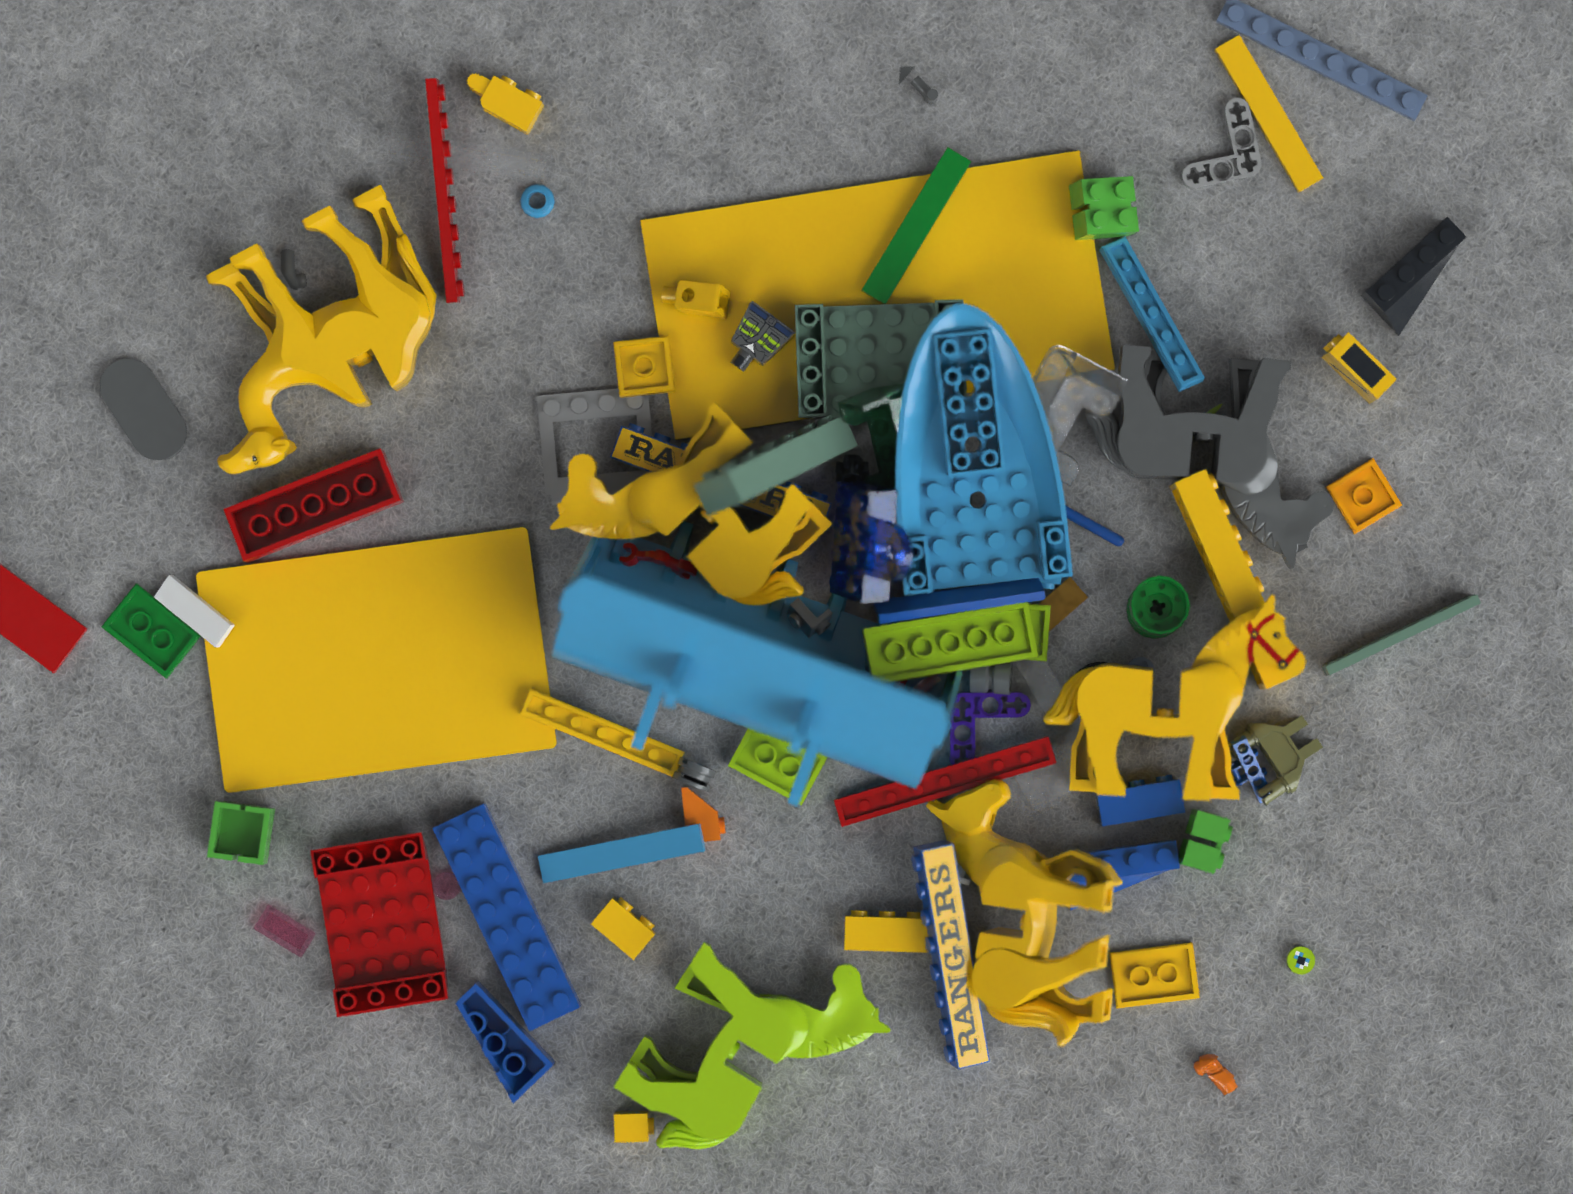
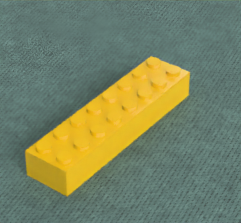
M1205 469L1170 485L1172 494L1229 622L1250 610L1261 608L1265 603L1261 595L1264 587L1258 576L1253 577L1249 568L1253 565L1247 550H1241L1238 543L1241 540L1240 533L1235 524L1230 525L1226 515L1230 514L1225 500H1219L1215 489H1218V484L1212 473L1208 474ZM1254 661L1249 666L1260 690L1271 688L1293 678L1283 674L1276 664L1264 665Z

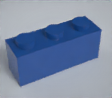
M1172 774L1155 777V783L1145 784V779L1129 781V787H1126L1125 796L1097 795L1095 792L1100 826L1186 813L1184 800L1182 799L1180 779H1173Z

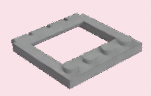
M619 389L537 396L545 495H551L552 506H557V503L561 502L569 486V477L558 478L553 422L636 415L637 426L645 428L643 434L652 437L649 395L620 398ZM641 469L638 471L596 474V476L604 482L609 493L615 494L649 471Z

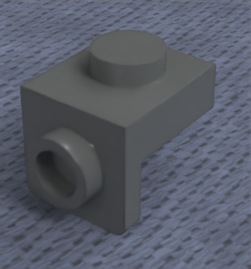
M799 598L790 604L787 612L788 620L796 629H801L808 638L815 633L821 635L831 625L830 619L833 614L828 609L817 618Z

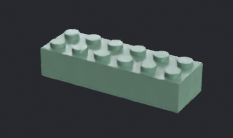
M832 414L816 421L818 426H816L815 422H811L800 427L797 430L798 435L796 431H792L781 436L778 439L779 444L774 440L761 446L758 449L760 453L755 449L742 455L739 458L740 463L738 459H734L719 467L720 472L718 468L702 474L704 480L694 484V487L707 516L740 504L858 446L845 415L833 419Z

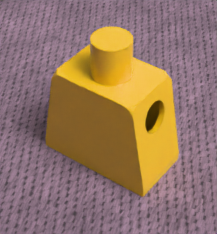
M679 280L677 288L664 286L662 303L675 304V309L681 313L727 319L730 291L721 284ZM694 295L693 300L689 302L690 297Z

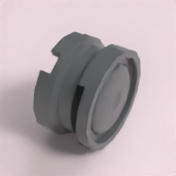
M680 757L678 762L680 767L678 771L674 772L672 778L708 792L711 786L709 784L710 778H714L716 771ZM684 774L695 780L702 781L701 784L683 777Z

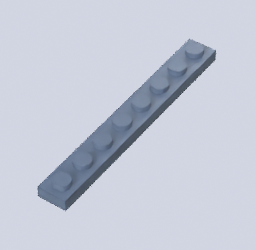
M1226 0L1216 20L1217 23L1412 121L1416 120L1428 96L1239 0Z

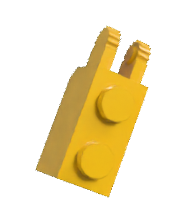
M472 73L468 77L467 85H469L468 87L472 92L481 97L480 101L485 112L527 135L530 133L544 107L543 102L540 101V95L529 89H526L525 92L515 87L517 84L515 81L503 75L501 79L493 76L491 80L476 73Z

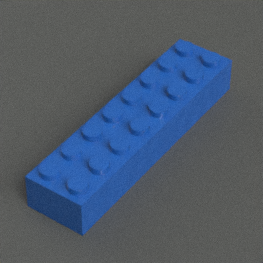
M486 803L432 828L529 1032L580 1008L582 1004Z

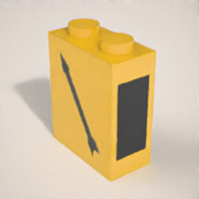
M1349 332L1344 336L1340 334L1334 336L1323 347L1326 353L1322 358L1369 404L1376 401L1397 380Z

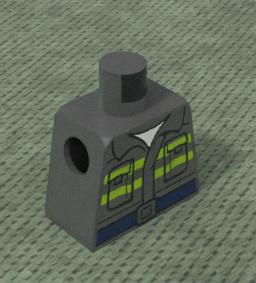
M751 301L731 340V343L740 349L731 360V363L742 372L746 370L752 360L764 366L795 336V332L754 301Z

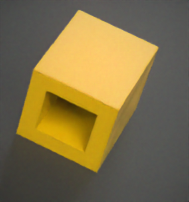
M621 1111L614 1113L615 1143L648 1142L649 1135L654 1134V1117L649 1118V1111Z

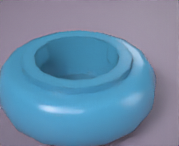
M533 184L525 188L521 194L520 203L521 208L528 216L542 218L552 211L555 200L552 191L548 187L541 184ZM534 193H541L546 198L545 205L540 209L531 207L529 203L530 197Z

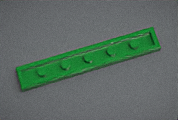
M947 147L862 288V292L882 304L888 302L971 164L969 159Z

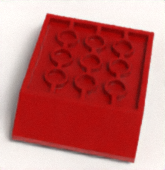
M422 832L310 850L314 878H318L335 984L333 996L337 1017L449 999L447 969L429 857Z

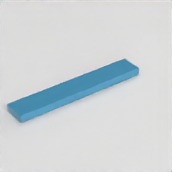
M1122 237L1102 246L1099 251L1178 392L1203 382L1205 377L1127 238Z
M699 823L539 855L538 860L543 883L704 852L706 849L701 824Z

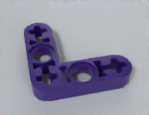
M1011 692L1010 695L958 693L955 703L959 702L960 697H965V702H970V708L965 709V717L971 716V722L958 721L954 723V716L960 717V710L955 707L953 708L950 720V764H954L955 759L960 757V749L954 751V744L961 746L971 744V750L965 749V757L970 759L975 757V718L1023 717L1028 714L1031 707L1028 696L1019 692ZM1001 696H1007L1006 702H1015L1016 697H1020L1021 702H1026V708H1021V713H1016L1015 708H1006L1007 714H1001L1003 708ZM993 697L997 700L998 708L994 713H987L983 710L982 702L985 698ZM959 725H965L970 729V737L966 741H959L954 735L955 729Z

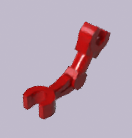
M633 543L623 544L626 552H632L628 557L620 556L619 560L624 566L632 567L639 560L669 567L672 569V572L686 580L690 578V575L696 576L698 569L691 561L678 560L669 556L663 550L639 551Z

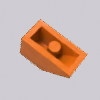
M681 787L685 826L700 823L704 842L721 840L720 834H726L724 817H719L718 811L689 787Z

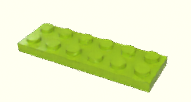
M1028 602L862 630L870 676L889 683L1038 657Z

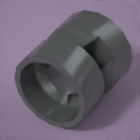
M1013 662L971 669L970 692L987 693L989 689H992L994 694L1010 695Z

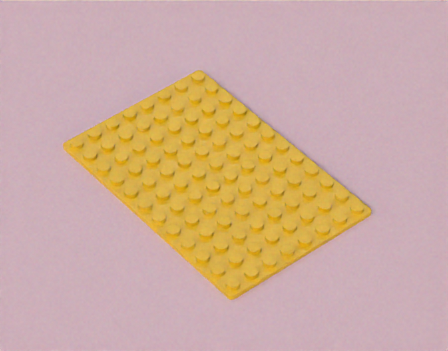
M524 527L200 571L196 575L198 595L235 625L218 648H215L204 639L224 790L228 793L551 749L557 745L554 728L519 714L529 688L550 696L528 530Z

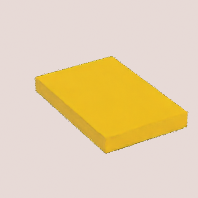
M1193 942L1109 952L1116 1009L1200 998Z

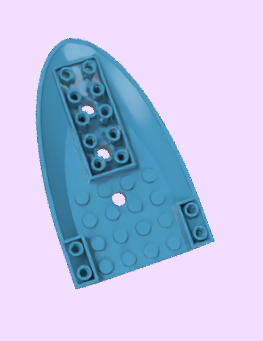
M967 304L952 305L933 319L919 341L911 360L903 389L896 443L895 497L904 595L930 593L936 589L1041 577L1052 579L1073 576L1062 481L1051 432L1040 397L1020 353L1003 328L987 313ZM964 380H970L973 384V391L968 396H962L959 392V384ZM975 436L979 440V447L974 452H968L964 445L967 438ZM974 492H982L985 496V502L979 508L972 507L969 501L970 496Z

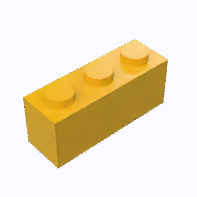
M851 910V915H845L844 950L928 953L925 944V938L928 937L927 927L922 923L921 912H907V917H897L896 911H879V916H867V910Z

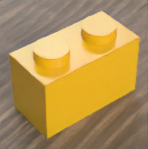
M613 897L593 920L591 925L634 960L656 934L652 930L655 925L644 915L640 918L631 912L634 907L624 898L620 897L617 900Z

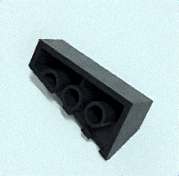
M1446 217L1361 296L1399 336L1458 245L1466 236L1449 217Z

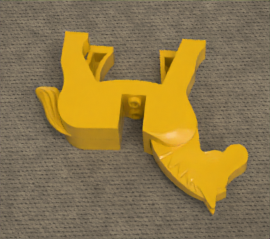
M714 402L708 409V415L703 427L692 437L675 466L648 472L615 494L609 493L604 482L597 478L598 466L592 455H575L568 465V491L561 502L557 503L559 517L550 526V529L556 530L568 527L575 532L587 536L609 539H632L648 536L656 532L668 536L700 505L703 507L694 487V484L704 480L702 474L721 467L754 442ZM792 484L786 490L784 501L776 516L763 527L751 532L733 506L707 516L705 509H703L700 513L711 524L716 521L719 526L687 557L710 585L721 595L745 605H765L782 598L801 596L804 593L803 586L790 573L778 571L771 574V572L786 560L802 554L833 523ZM806 513L805 518L797 525L798 521Z

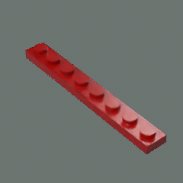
M437 78L425 79L446 303H460V296H464L463 279L458 280L457 269L462 268L461 253L456 252L455 241L459 240L458 224H453L452 213L457 211L455 196H450L449 186L454 185L452 168H448L447 157H451V145L449 140H445L444 129H448L449 124L447 112H442L441 102L446 101L444 84H440Z
M1048 735L924 772L916 789L894 781L836 798L834 803L841 826L844 827L969 790L991 780L1006 779L1053 765L1057 762Z

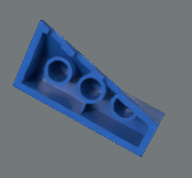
M1173 839L1086 852L1111 864L1122 880L1121 885L1113 887V893L1166 871L1180 868L1176 840ZM1075 874L1070 879V881L1086 885V879L1082 875ZM1071 906L1070 911L1078 908V906Z
M479 981L456 1002L473 1035H475L482 1051L507 1091L511 1102L514 1104L556 1061Z

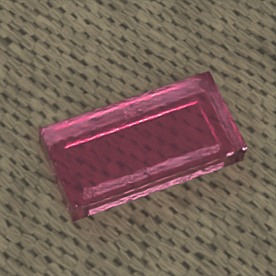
M268 904L253 928L301 958L317 934Z

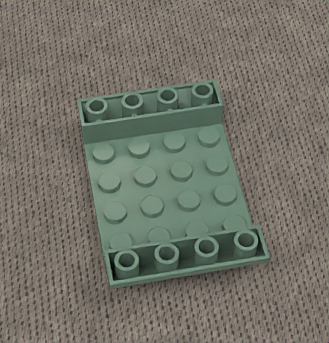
M963 299L935 300L934 303L824 307L823 304L795 305L799 418L822 419L831 414L833 419L845 415V418L899 416L903 389L910 363L922 335L936 316L952 305L963 304ZM966 380L959 384V392L962 396H967Z

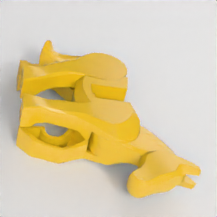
M1000 779L988 781L961 793L945 804L936 799L934 802L929 801L926 807L941 820L947 841L954 845L956 860L971 880L979 886L982 904L1025 910V914L1022 915L1020 922L1021 930L997 927L980 932L975 953V957L978 960L973 968L972 984L978 998L985 1004L987 1012L1005 1024L1046 1029L1054 1034L1058 1047L1065 1046L1071 1040L1079 1024L1085 1022L1103 1023L1110 1020L1112 988L1086 998H1079L1066 991L1063 986L1088 971L1106 967L1109 935L1086 943L1078 950L1059 958L1048 957L1055 935L1057 905L1078 906L1103 913L1111 911L1113 887L1122 884V880L1111 864L1078 849L1048 858L1026 843L1016 842L993 832L992 827L995 822L996 813L1011 798L1008 784ZM1075 874L1082 875L1086 879V885L1070 881V879Z

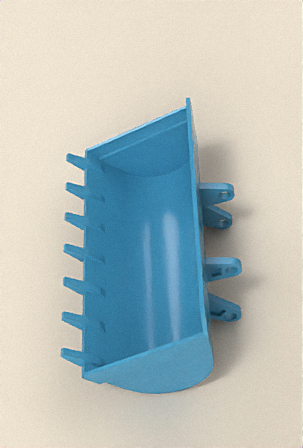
M683 521L670 548L640 537L632 539L591 538L563 591L558 609L563 611V616L555 640L552 658L650 693L631 747L642 751L661 698H664L662 705L674 709L676 703L790 743L789 751L800 754L801 748L806 749L787 801L788 804L798 807L817 754L911 788H917L934 747H941L948 731L963 670L909 679L905 688L895 685V682L889 683L870 676V673L865 672V645L862 630L896 624L899 621L878 624L845 612L851 581L840 577L827 605L803 596L782 598L765 605H745L718 593L699 570H697L696 576L690 575V578L686 580L664 565L639 560L636 565L627 567L619 560L620 556L628 557L631 555L632 552H626L623 548L624 543L630 542L639 551H655L659 549L678 560L690 561L687 554L694 524ZM788 559L782 571L790 573L795 578L799 562ZM797 598L817 618L828 609L833 612L830 619V627L821 635L815 633L808 638L801 629L794 628L789 622L787 612L790 604Z

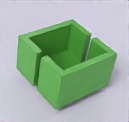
M1133 176L1081 179L1069 185L1071 209L1077 210L1086 205L1088 210L1072 215L1075 240L1120 238L1139 232L1137 207H1131V203L1136 201Z
M215 801L207 857L233 861L238 856L237 862L259 865L267 864L275 808Z
M1192 809L1185 833L1211 840L1212 842L1208 846L1183 838L1178 854L1179 863L1215 874L1216 869L1220 870L1225 857V853L1221 852L1222 844L1229 842L1233 826L1229 825L1230 819Z

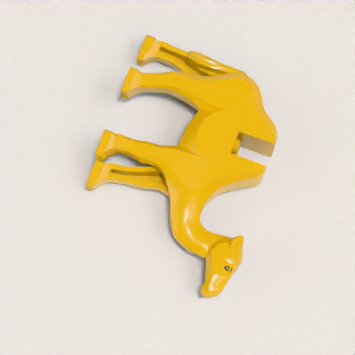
M381 185L352 199L354 207L373 214L382 237L381 264L372 247L357 238L338 221V216L333 207L327 206L302 220V224L307 231L320 232L326 235L346 254L355 274L359 294L356 298L334 302L313 313L306 311L295 301L289 289L278 278L270 260L267 259L263 248L259 244H254L229 258L231 263L206 275L210 285L226 286L236 294L250 317L264 330L269 342L266 351L248 371L239 387V409L248 433L228 454H221L217 459L218 466L228 474H240L249 470L275 465L296 450L295 443L288 439L272 410L273 398L281 390L298 385H314L339 396L354 406H371L372 403L352 366L362 367L373 361V355H375L388 382L395 391L398 392L411 381L415 371L418 350L426 339L434 319L436 293L423 273L409 238L402 231L392 205L387 200L386 193ZM240 269L254 271L262 283L265 296L269 302L255 291L247 278L241 274Z

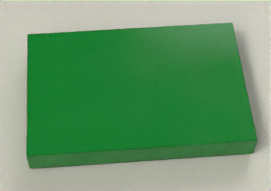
M137 583L101 626L166 679H168L201 638V635Z

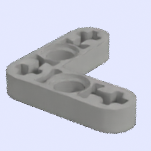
M1233 98L1227 102L1224 108V117L1233 155L1187 165L1181 174L1182 183L1187 188L1200 189L1254 177L1260 171L1261 158L1251 111L1244 99ZM1233 104H1237L1239 108H1244V111L1240 114L1241 123L1247 120L1248 125H1239L1232 128V124L1237 123L1236 115L1229 112L1233 108ZM1238 131H1246L1249 134L1250 142L1247 145L1241 146L1236 143L1235 134ZM1252 147L1254 152H1249L1248 156L1250 162L1255 161L1256 166L1252 168V172H1248L1247 168L1241 167V164L1245 162L1244 153L1238 155L1237 151H1245ZM1218 163L1225 164L1229 169L1228 176L1225 178L1216 177L1213 172L1214 166ZM1204 166H1209L1208 174L1212 181L1207 182V176L1200 177L1197 180V184H1194L1193 180L1187 179L1191 169H1195L1196 173H1202L1206 171Z

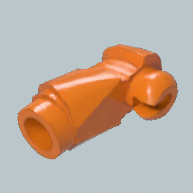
M1205 1054L1200 1056L1199 1061L1194 1063V1070L1198 1075L1203 1076L1207 1073L1208 1077L1221 1090L1223 1095L1231 1093L1238 1087L1233 1078L1234 1075L1217 1060V1055Z

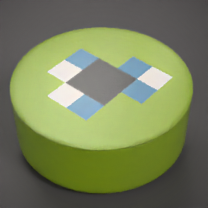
M1297 946L1288 952L1286 963L1292 972L1303 975L1313 969L1315 956L1310 949Z

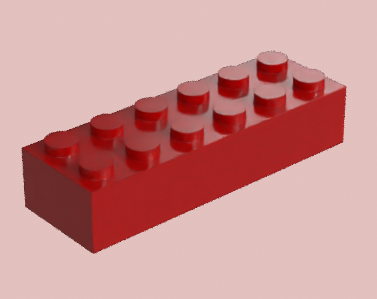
M380 448L223 510L244 562L249 563L404 503L385 451Z

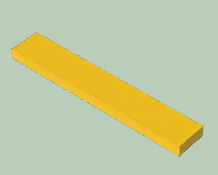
M1240 35L1215 48L1216 54L1242 98L1248 103L1253 117L1298 193L1322 180V174Z
M529 688L519 712L520 715L671 777L678 770L680 757H683L685 753L650 737H647L642 751L633 748L631 745L636 733L635 731Z

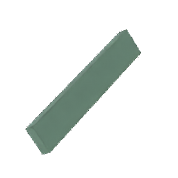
M1470 594L1323 664L1322 668L1326 676L1334 674L1479 605L1481 601L1477 594Z

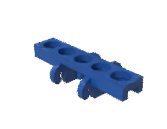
M1243 735L1240 740L1230 742L1237 756V760L1231 762V772L1235 777L1236 785L1241 786L1249 782L1259 803H1262L1261 799L1269 795L1270 792H1267L1263 797H1259L1256 790L1268 784L1264 777L1268 772L1265 767L1260 768L1255 758L1259 754L1256 748L1251 749L1247 738ZM1244 743L1246 750L1239 752L1238 746ZM1251 766L1257 767V771L1255 770L1248 774V769ZM1243 767L1245 773L1240 776L1237 769ZM1261 779L1262 783L1255 786L1254 782Z

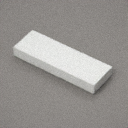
M169 575L154 596L156 600L215 648L222 645L235 626L174 575Z

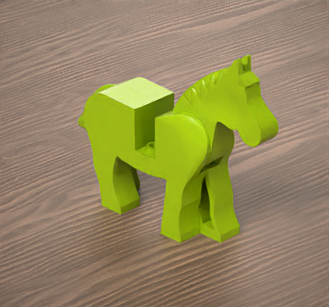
M704 941L674 989L730 1013L731 1016L712 1040L702 1060L699 1072L686 1071L671 1064L659 1052L653 1039L645 1034L614 1084V1088L650 1111L666 1113L679 1119L666 1123L656 1139V1145L659 1148H710L720 1144L740 1129L762 1088V1082L726 1060V1058L729 1060L734 1058L740 1048L738 1040L777 1064L785 1057L815 1058L837 1053L863 1042L873 1033H889L891 1029L879 1020V1007L874 1006L865 997L860 973L850 963H842L835 967L832 977L836 988L831 992L826 1008L820 1009L787 995L753 993L732 969L720 962L712 946ZM638 1068L645 1072L649 1076V1078L644 1076Z

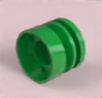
M1165 576L1150 577L1140 583L1128 598L1126 606L1128 622L1134 631L1143 637L1151 639L1167 637L1180 628L1188 617L1190 608L1188 593L1173 578ZM1153 602L1157 606L1161 605L1163 607L1159 612L1160 616L1156 612H1150Z

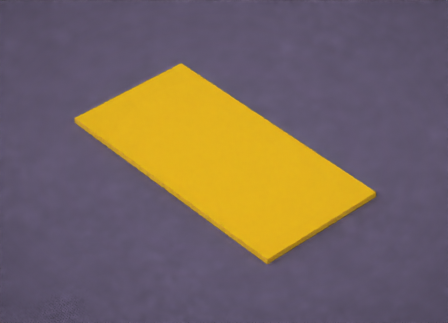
M1080 151L968 168L886 304L934 303L935 300L963 299V304L971 305L984 311L1003 328L1020 353L1034 383L1115 370L1094 239L1075 240L1072 215L1088 210L1087 205L1077 210L1071 209L1069 185L1084 179ZM931 174L640 220L658 335H669L675 392H669L668 398L675 440L692 438L703 427L708 415V409L714 402L735 421V424L741 430L811 419L799 418L795 305L823 304V307L883 305L861 290ZM679 280L721 284L730 291L727 319L681 313L675 309V304L662 303L664 286L677 288ZM694 295L690 297L689 302L693 300ZM751 301H754L793 330L795 336L764 366L752 360L746 370L742 372L731 363V360L740 350L731 343V340ZM966 380L967 394L973 391V384L970 380Z

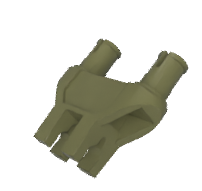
M1302 715L1284 727L1249 723L1246 725L1245 732L1233 739L1236 742L1244 735L1250 747L1254 745L1259 747L1277 774L1276 779L1256 790L1259 797L1270 792L1269 795L1261 799L1266 806L1285 792L1292 794L1296 791L1305 759L1323 748L1317 738L1299 750L1291 740V735L1308 725ZM1231 740V741L1228 742L1229 749H1232V748H1233L1232 745H1231V743H1230V742H1232L1233 740ZM1244 743L1239 745V752L1246 750ZM1235 751L1230 752L1231 755L1236 759L1237 756L1235 754Z

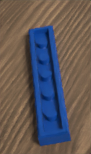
M1039 578L1006 581L874 601V611L879 623L883 624L1040 601L1045 599V590Z

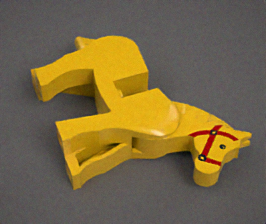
M1273 594L1270 595L1261 608L1250 610L1225 625L1203 646L1192 666L1182 669L1179 714H1174V709L1157 708V713H1151L1153 668L1103 663L1074 674L1063 685L1054 704L1043 716V722L1047 725L1067 726L1071 725L1080 714L1079 730L1071 747L1069 791L1096 792L1097 795L1111 796L1126 795V784L1120 775L1116 759L1117 744L1122 732L1125 730L1154 737L1193 736L1194 740L1182 799L1211 801V798L1239 800L1240 789L1236 785L1231 773V753L1225 733V726L1241 702L1249 666L1254 661L1264 665L1276 664L1283 674L1291 677L1298 676L1305 668V657L1302 651L1286 635L1284 625L1286 618L1275 611V596Z

